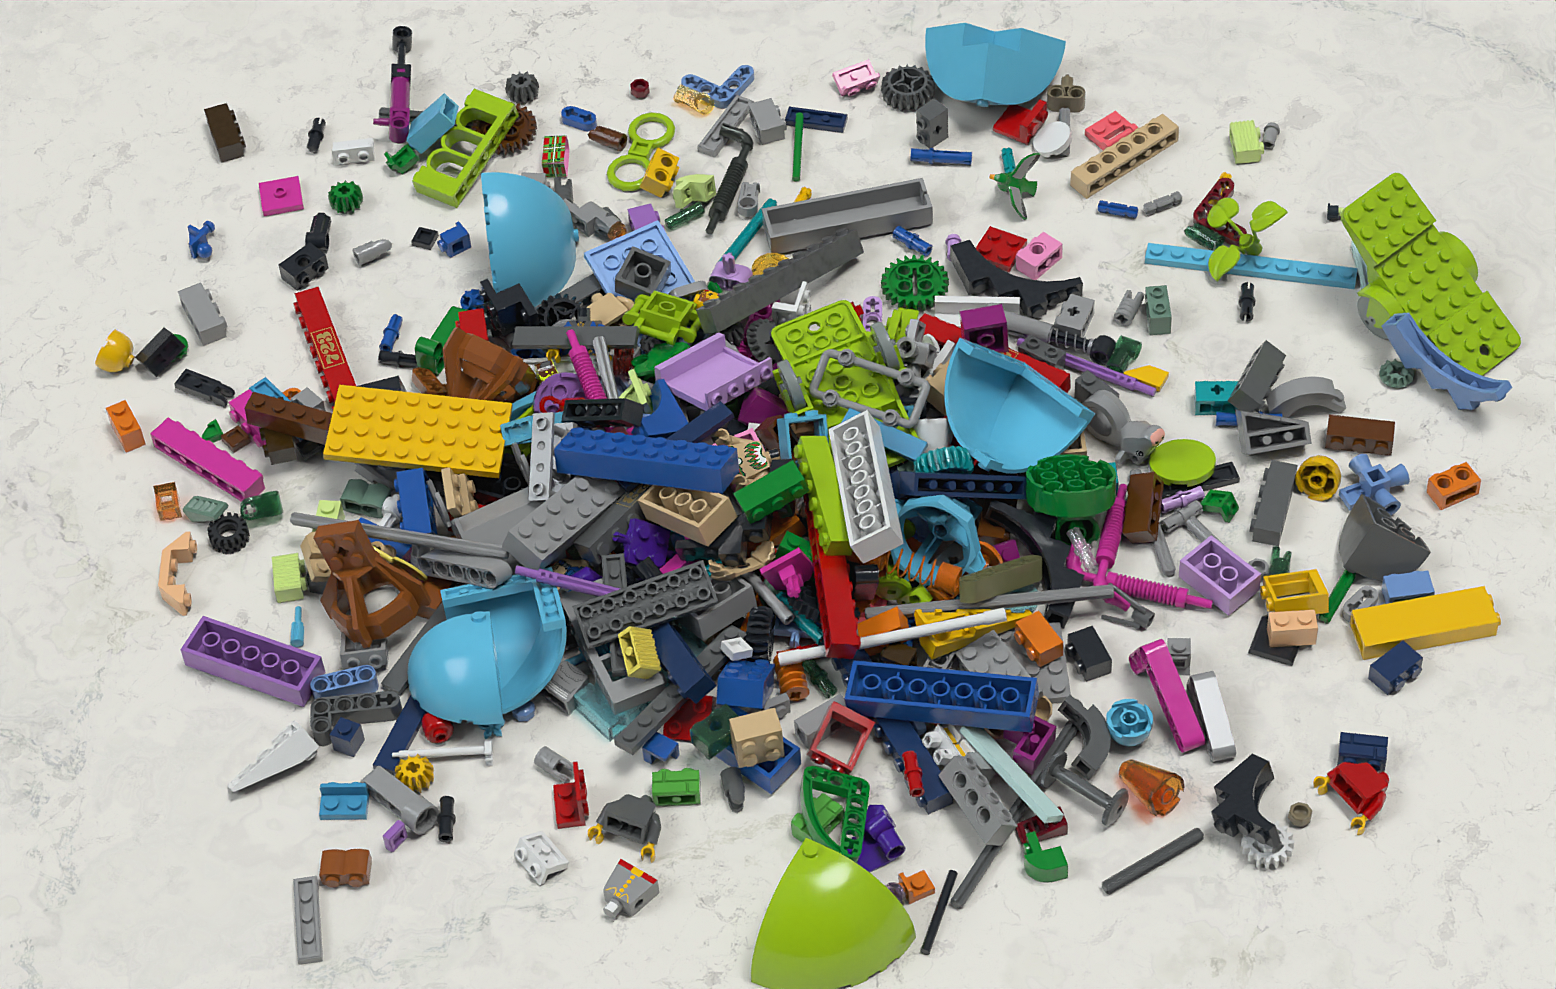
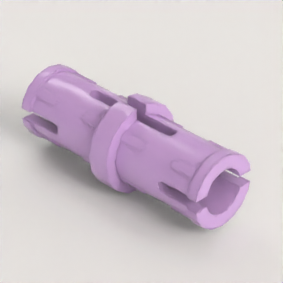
M1197 486L1188 491H1178L1176 495L1162 499L1161 512L1164 514L1173 509L1184 508L1195 500H1203L1205 497L1201 486Z

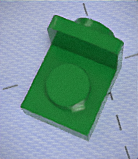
M1210 489L1200 503L1203 511L1221 513L1225 522H1230L1239 510L1233 493L1228 491Z

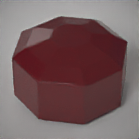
M635 79L630 84L631 95L636 98L646 97L650 93L649 83L644 79Z

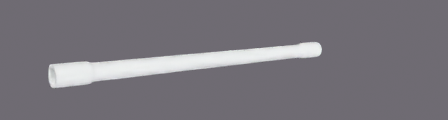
M1005 608L861 637L860 649L980 625L1007 621ZM824 645L778 653L780 666L801 663L805 660L826 656Z

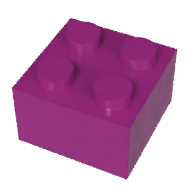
M1002 304L959 311L962 339L999 353L1009 352L1007 321Z

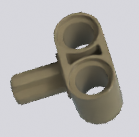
M1069 74L1061 78V85H1052L1047 90V108L1053 112H1059L1062 107L1069 108L1070 112L1074 113L1081 112L1085 108V89L1081 86L1073 85V77H1070Z

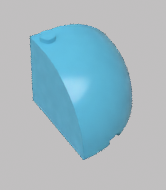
M477 611L473 614L450 618L430 629L414 647L408 663V683L413 699L417 700L420 703V707L428 713L448 721L461 723L462 720H472L473 724L476 725L504 723L500 673L490 611Z

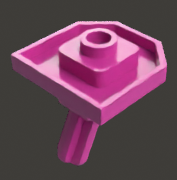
M797 548L762 567L760 572L775 590H787L790 598L793 596L798 598L801 592L800 587L804 586V582L810 580L814 569L810 559L800 548Z

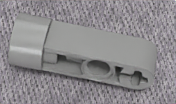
M377 766L360 781V783L367 784L369 795L399 817L416 834H424L435 825L437 815L439 814L438 808L423 796L417 795L381 766Z

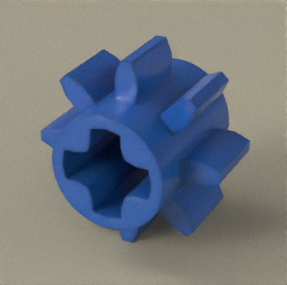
M479 289L465 291L460 300L462 309L475 310L482 308L483 301L479 295Z

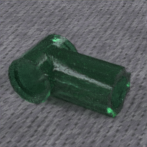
M1121 335L1117 340L1114 353L1108 361L1106 368L1124 373L1131 361L1138 358L1142 342Z

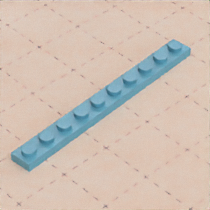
M1148 243L1145 264L1209 271L1208 261L1214 251ZM1240 254L1238 263L1225 274L1355 289L1358 268Z

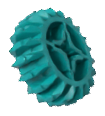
M960 446L937 448L933 451L929 450L928 453H923L917 457L914 462V472L971 474L974 471L973 457L967 448Z

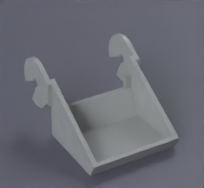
M514 442L511 444L515 460L529 486L530 466L525 455H521L518 444ZM432 480L426 481L430 496L446 529L451 527L457 539L502 546L508 531L544 503V501H528L529 487L450 521L439 492H436ZM566 550L549 565L566 558ZM509 554L506 560L497 559L509 564L512 575H515L517 565L524 567L511 554Z

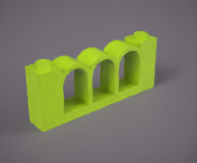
M475 88L466 97L465 107L457 113V127L450 128L442 136V148L433 151L428 156L426 161L427 167L422 165L419 171L414 174L412 180L416 192L455 208H458L519 116L514 103ZM477 119L492 124L486 135L468 129L465 126L468 122ZM459 141H466L478 146L471 157L450 148ZM448 162L464 167L457 178L438 172L436 169L441 164Z

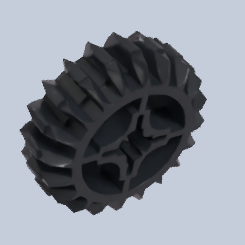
M557 293L555 298L550 295L547 300L541 302L542 306L536 308L540 327L549 326L547 314L550 315L549 318L552 320V326L568 316L567 319L572 320L574 315L578 321V308H581L583 302L575 303L576 296L569 300L568 294H565L563 298L560 293ZM555 307H565L569 309V311L562 312L561 310L556 309Z
M767 606L753 607L749 613L745 640L753 649L752 657L746 658V661L755 662L760 659L767 660L769 663L771 661L775 642L774 625L776 620L772 608Z

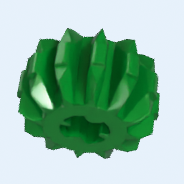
M346 180L344 183L337 182V185L331 186V190L328 192L330 206L337 213L342 211L345 214L348 211L354 212L355 208H360L363 202L361 188L354 181L349 183Z

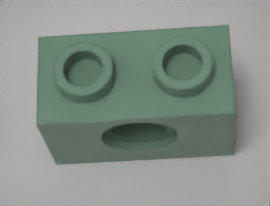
M1167 285L1145 287L1144 304L1149 335L1171 334L1172 315Z

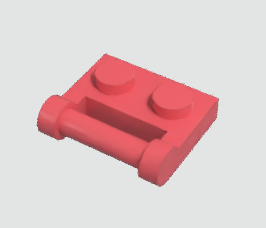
M1114 111L1086 128L1085 136L1104 151L1105 148L1112 146L1121 138L1134 132L1138 126L1134 123L1131 124L1117 111Z

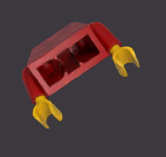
M1342 762L1326 773L1328 776H1317L1313 781L1314 788L1322 785L1317 790L1319 795L1327 793L1328 784H1330L1357 815L1362 814L1361 817H1355L1351 821V829L1357 824L1362 826L1357 831V835H1361L1365 831V823L1368 820L1371 821L1384 805L1389 776L1385 772L1378 773L1369 763L1354 764Z

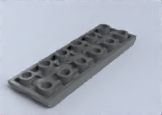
M702 560L572 607L587 648H595L618 640V634L629 626L649 629L714 606L718 603V599Z

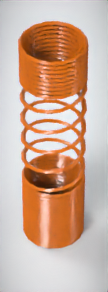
M903 548L890 572H888V560L891 550L864 564L854 551L846 557L847 561L860 565L877 564L879 571H882L886 564L887 574H891L897 566L899 578L903 577L908 570L909 581H913L919 574L921 585H924L930 578L932 589L952 595L958 589L959 578L962 577L963 572L960 566L942 562L933 587L932 580L937 562L936 559L928 577L922 583L921 574L926 556H923L921 565L914 578L910 579L914 552H912L905 571L899 576V564Z

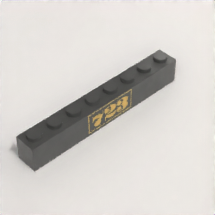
M710 435L701 441L708 445L714 444ZM641 483L630 492H625L573 542L583 560L600 564L602 562L601 555H609L620 544V542L613 540L615 532L626 535L630 519L636 518L642 521L646 519L637 500L652 485Z

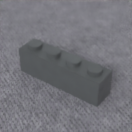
M1265 340L1253 353L1228 402L1239 410L1249 412L1255 410L1258 412L1265 403L1263 400L1272 390L1269 387H1272L1278 379L1276 375L1285 366L1283 361L1286 355Z
M1271 460L1270 467L1265 468L1263 481H1266V483L1260 486L1258 498H1261V502H1256L1254 515H1257V517L1251 520L1249 532H1253V542L1279 547L1295 485L1298 465Z

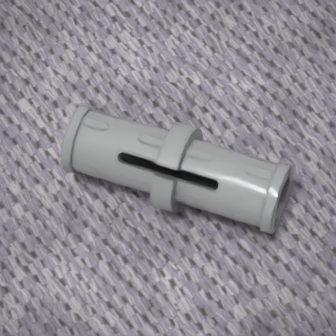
M1195 500L1182 509H1176L1171 516L1160 521L1162 530L1165 533H1169L1180 525H1186V521L1191 516L1195 517L1203 512V509H1201L1203 508L1202 505Z

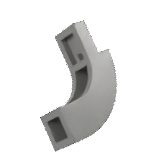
M1302 377L1290 380L1273 389L1266 397L1269 413H1282V417L1287 418L1296 410L1309 405H1321L1338 413H1342L1346 409L1343 393L1338 389H1334L1332 380L1323 377Z

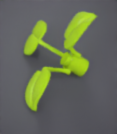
M1232 198L1219 200L1208 214L1207 221L1209 225L1213 228H1220L1228 221L1241 237L1239 239L1240 247L1231 245L1228 248L1222 245L1211 254L1208 267L1212 277L1218 282L1225 273L1238 263L1240 252L1243 255L1258 256L1262 252L1263 247L1259 243L1260 239L1257 237L1256 232H1261L1279 221L1288 213L1286 209L1273 201L1261 203L1252 212L1253 220L1249 222L1253 235L1243 234L1231 220L1239 212L1238 203Z

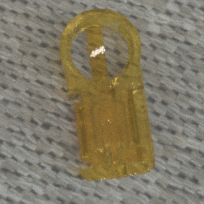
M684 85L678 86L673 97L676 103L680 102L690 106L691 109L700 114H708L714 108L712 97ZM706 97L709 99V103L701 99ZM698 103L703 104L707 107L703 110H699Z

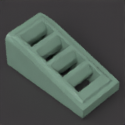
M193 496L184 506L183 512L191 522L216 521L229 505L226 502L202 496Z

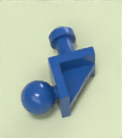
M204 222L200 230L192 225L188 226V244L192 258L196 259L198 256L208 258L211 256L213 250L211 245L208 244L206 235L215 230L213 222Z

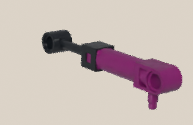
M397 26L393 29L392 48L398 53L397 64H391L389 118L373 119L374 125L389 126V139L397 144L407 141L410 123L411 64H405L406 53L412 48V30L407 26Z

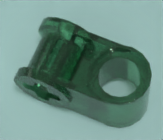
M270 491L261 495L247 497L240 504V514L246 520L273 517L283 513L279 491ZM247 505H251V507L254 508L253 513H249L248 510H245L247 509Z

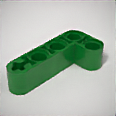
M452 306L430 339L422 336L418 338L415 344V356L418 367L429 369L436 374L442 372L445 367L443 347L453 329L456 328L455 321H459L458 312L468 310Z

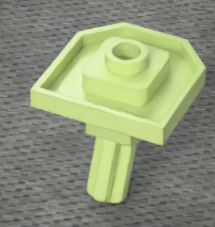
M632 369L628 371L632 384L619 398H626L643 404L645 413L652 414L653 410L649 399L652 392L648 383L643 384L635 370Z

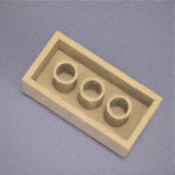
M652 485L637 500L646 519L705 546H709L738 517L729 497L719 493Z

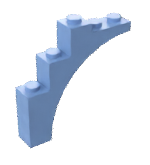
M1410 313L1394 314L1381 326L1405 369H1421L1432 389H1447L1458 410L1476 409L1480 406V402L1501 401L1506 397V393L1513 388L1509 380H1496L1484 377L1454 362L1426 337Z

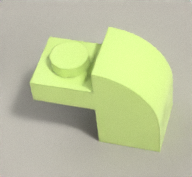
M694 174L681 177L676 180V187L673 189L675 206L682 209L692 201L707 202L716 195L714 175Z

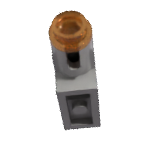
M566 198L564 199L570 210L573 226L586 236L590 237L595 232H598L612 241L627 233L625 225L608 207L601 208L596 203L590 201L579 208L575 203H571Z

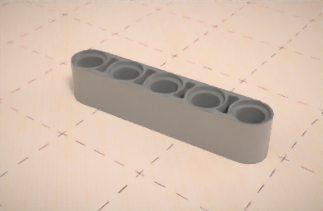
M434 548L417 559L418 569L427 576L486 588H495L512 577L511 567L505 561Z

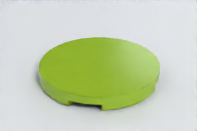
M1192 439L1171 440L1159 445L1151 453L1149 458L1150 472H1155L1166 485L1187 484V487L1194 486L1206 481L1214 473L1216 466L1215 453L1208 445Z

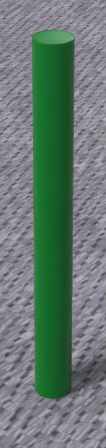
M800 112L796 113L792 173V180L795 182L800 181L804 114Z

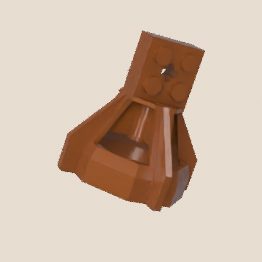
M460 328L453 329L443 347L448 390L446 396L514 403L533 393L538 384L537 375L528 364L523 362L522 358L514 356L505 349L483 338L466 333ZM501 391H503V392L506 393V394L503 395V396H500V395H499V393H500Z
M359 520L318 526L313 539L331 570L320 601L329 618L335 622L337 628L354 643L360 642L363 648H369L372 640L387 638L416 618L419 607L430 605L431 599L423 583L398 564L387 563L372 546ZM392 584L400 591L398 596L388 605L368 614L363 597L366 593ZM349 608L351 609V616L346 615Z

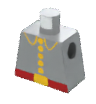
M620 859L603 889L605 901L608 903L603 911L608 917L613 919L620 911L629 916H634L659 894L658 880Z

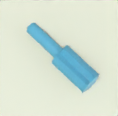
M300 606L295 607V622L291 624L290 644L293 647L304 645L303 622H301L302 608Z

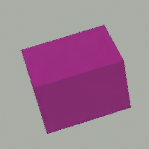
M756 386L745 392L738 421L746 426L749 423L761 424L768 417L782 415L784 418V414L789 413L783 399Z

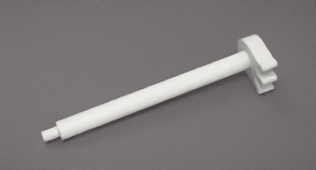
M485 740L484 746L401 750L397 753H392V757H399V759L407 758L408 754L412 758L417 754L421 757L485 754L486 766H493L492 740Z

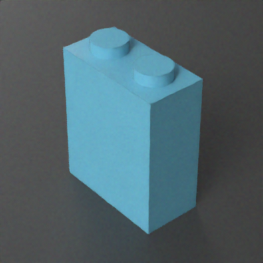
M445 93L411 122L407 142L412 149L417 150L420 154L455 124L459 106Z

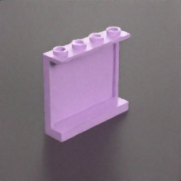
M720 332L654 367L656 380L664 379L672 394L705 411L719 401L725 404L773 377L772 358L769 357L758 363L726 347L725 335Z

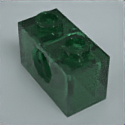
M727 704L716 708L708 717L698 721L690 729L691 743L710 760L732 744L729 719L739 716Z

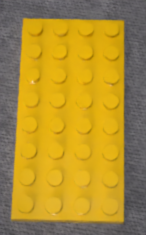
M339 385L323 457L324 460L408 469L423 468L427 471L441 472V469L450 467L455 474L465 473V475L499 478L505 450V440L502 437L500 425L510 422L513 409L512 403Z

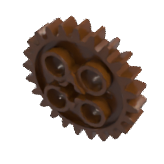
M520 103L516 105L519 116L497 147V155L500 151H503L506 155L508 150L515 153V148L522 150V145L529 146L528 141L534 140L533 136L536 135L537 123L532 111H528L526 106L521 108ZM477 119L473 121L472 130L486 135L492 124Z

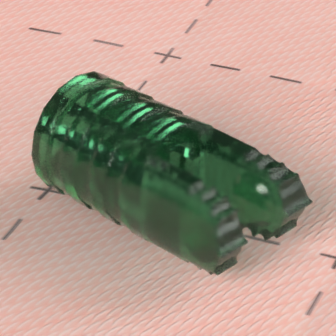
M1198 223L1188 226L1184 230L1188 238L1212 251L1222 246L1225 240L1224 236Z
M1274 546L1271 551L1268 576L1290 573L1292 552L1287 551L1283 558L1279 557L1280 547Z

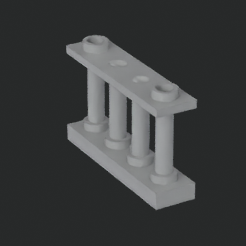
M554 412L533 414L528 500L530 502L546 501L575 478V475L557 473L554 449L572 428H577V424L574 422L554 424Z

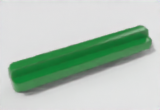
M1346 569L1344 570L1329 596V613L1319 614L1320 621L1325 623L1331 621L1356 578V572L1353 574Z

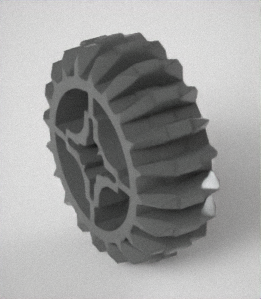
M908 64L906 67L899 65L898 69L892 68L890 72H886L881 85L883 100H886L887 105H891L893 109L898 107L900 111L907 109L908 112L910 109L917 110L918 107L928 103L933 98L935 90L933 78L927 70L924 71L923 67L916 68V65L909 67Z

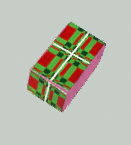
M567 135L544 136L542 153L543 173H546V178L567 177L569 164Z

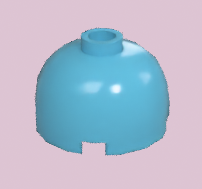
M1122 699L1117 701L1106 714V723L1110 737L1120 745L1136 746L1149 737L1153 727V714L1147 705L1144 704L1143 706L1137 703L1138 700Z

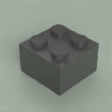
M632 246L615 278V292L634 300L640 294L651 296L654 290L662 292L671 274V261Z

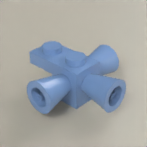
M1367 454L1355 456L1350 461L1349 468L1360 477L1359 482L1339 489V496L1350 511L1358 498L1363 494L1385 507V511L1390 515L1396 513L1401 503L1389 492L1390 487L1409 484L1410 478L1405 466L1399 464L1386 472L1381 464L1372 467Z

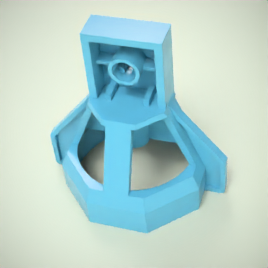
M937 495L908 500L895 499L904 544L891 550L894 565L902 548L903 553L899 569L905 571L912 555L904 535L906 518L922 517L927 521L928 528L931 531L914 554L910 569V579L911 577L914 578L921 565L923 556H926L922 568L921 582L923 583L926 580L933 566L928 564V561L943 540H955L962 545L964 559L954 564L955 566H960V568L962 567V575L965 571L971 574L984 568L986 562L980 551L981 547L974 522L983 507L969 497ZM935 566L932 585H934L935 578L940 566ZM908 570L906 572V576L904 577V579L907 581H909ZM918 574V576L915 578V580L918 581V582H919V574ZM930 578L924 584V586L930 585Z

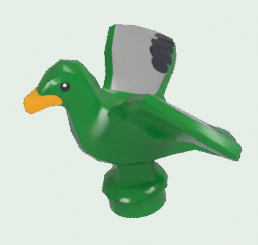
M1033 153L1021 159L1012 172L990 174L989 176L990 179L997 182V186L1001 191L1009 192L1011 204L1023 220L1027 219V213L1021 195L1023 192L1034 196L1037 190V181H1028L1025 177L1027 172L1038 161L1040 153Z

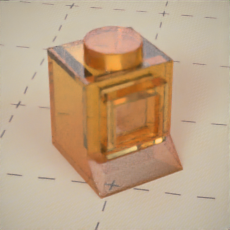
M175 482L153 486L160 521L182 517L180 497Z

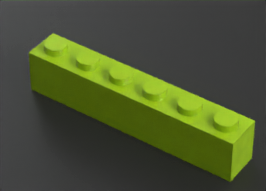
M800 436L798 444L794 447V457L798 459L799 471L810 490L807 492L809 509L814 515V527L818 529L819 544L823 547L825 556L851 555L853 550L849 543L836 468L826 436Z

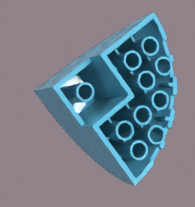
M968 23L926 28L925 34L927 63L931 76L937 86L949 97L977 103V106L980 107L1021 104L1038 96L1055 77L1062 62L1066 45L1064 40L1024 28L992 31Z
M481 173L493 288L497 293L520 283L532 305L536 307L543 300H547L550 295L555 296L570 279L576 262L575 242L579 241L578 229H574L570 210L564 200L543 183L510 173Z

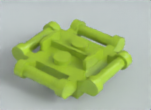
M655 290L651 296L638 295L630 311H627L622 317L625 324L632 325L635 323L634 326H638L639 335L644 334L667 341V344L673 346L677 337H682L687 343L694 342L697 332L701 328L696 311V303ZM693 320L694 323L690 329L687 328L688 321Z

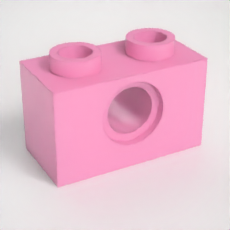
M1042 232L1038 237H1034L1024 249H1020L1017 252L1016 269L1032 280H1037L1062 258L1063 244L1047 233Z

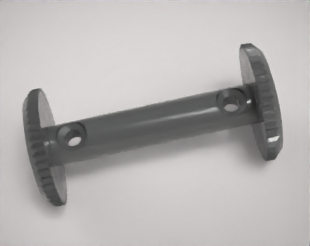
M1060 751L1055 753L1042 771L1040 777L1042 787H1050L1058 779L1097 805L1104 807L1102 824L1106 826L1113 824L1121 816L1128 803V790L1122 788L1112 798L1104 791L1065 769L1068 758L1066 752Z

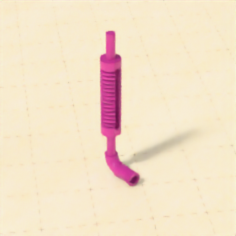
M573 329L568 330L566 334L572 347L569 351V357L586 399H607L586 347L579 344ZM604 427L605 432H610L613 427ZM634 427L626 429L628 435H632L631 431Z
M1123 483L1119 485L1114 505L1106 513L1095 557V564L1099 568L1097 576L1093 579V586L1107 585L1105 580L1107 569H1111L1115 564L1122 535V525L1125 522L1124 507L1127 503L1125 500L1127 485ZM1115 591L1113 598L1102 599L1105 603L1114 605L1125 612L1131 605Z
M1074 539L1071 542L1069 554L1065 561L1066 568L1083 574L1084 581L1093 582L1097 574L1085 572L1081 568L1082 561L1080 560L1086 544L1079 540L1077 545V539ZM1111 571L1105 577L1107 585L1112 583L1130 597L1133 595L1134 598L1137 596L1138 599L1141 597V599L1154 600V602L1158 600V603L1175 605V607L1185 609L1186 604L1212 608L1213 600L1188 595L1189 589L1177 588V586L1173 588V585L1169 587V584L1165 586L1164 583L1160 584L1158 582L1156 584L1155 581L1152 583L1151 580L1148 582V580L1135 579V577L1131 579V576L1127 577V575L1123 576V574L1119 575Z

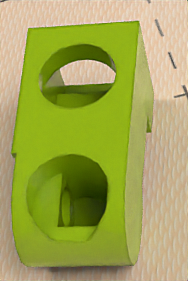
M920 584L917 587H913L909 593L896 600L898 605L930 602L933 597L925 586Z

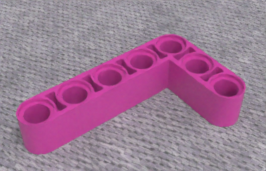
M1159 639L1137 648L1129 655L1131 669L1136 675L1147 671L1179 750L1184 753L1205 745L1203 732L1164 640Z

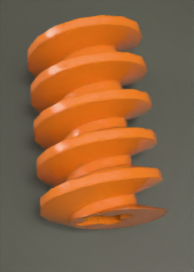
M777 654L773 659V664H775V674L780 695L787 693L790 701L805 699L809 695V689L807 688L808 683L802 662L780 666Z

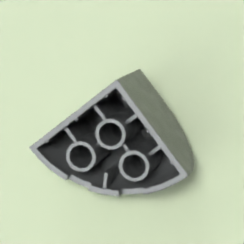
M1361 494L1351 509L1339 541V554L1343 567L1348 572L1353 574L1357 572L1367 578L1383 581V576L1415 571L1423 564L1431 551L1421 537L1415 538V535L1410 532L1412 528L1399 517L1394 520L1385 511V507Z

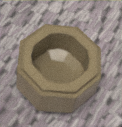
M1301 802L1291 805L1288 816L1291 823L1300 827L1309 824L1312 817V809L1309 805Z

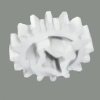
M1278 820L1274 824L1276 825L1281 843L1275 849L1266 844H1261L1248 835H1243L1241 841L1243 854H1248L1249 862L1255 859L1257 867L1264 863L1266 869L1269 868V864H1273L1277 868L1279 861L1285 864L1287 857L1292 856V850L1294 849L1292 832L1287 833L1288 827L1286 825L1279 827Z

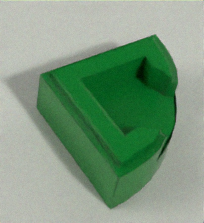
M215 419L207 425L208 427L202 434V439L209 440L212 443L222 440L221 435H223Z

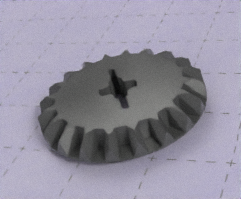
M760 318L750 324L747 329V342L752 354L759 362L770 357L772 358L773 365L782 361V358L771 336L772 329L776 327L775 322H769L767 318L764 320Z

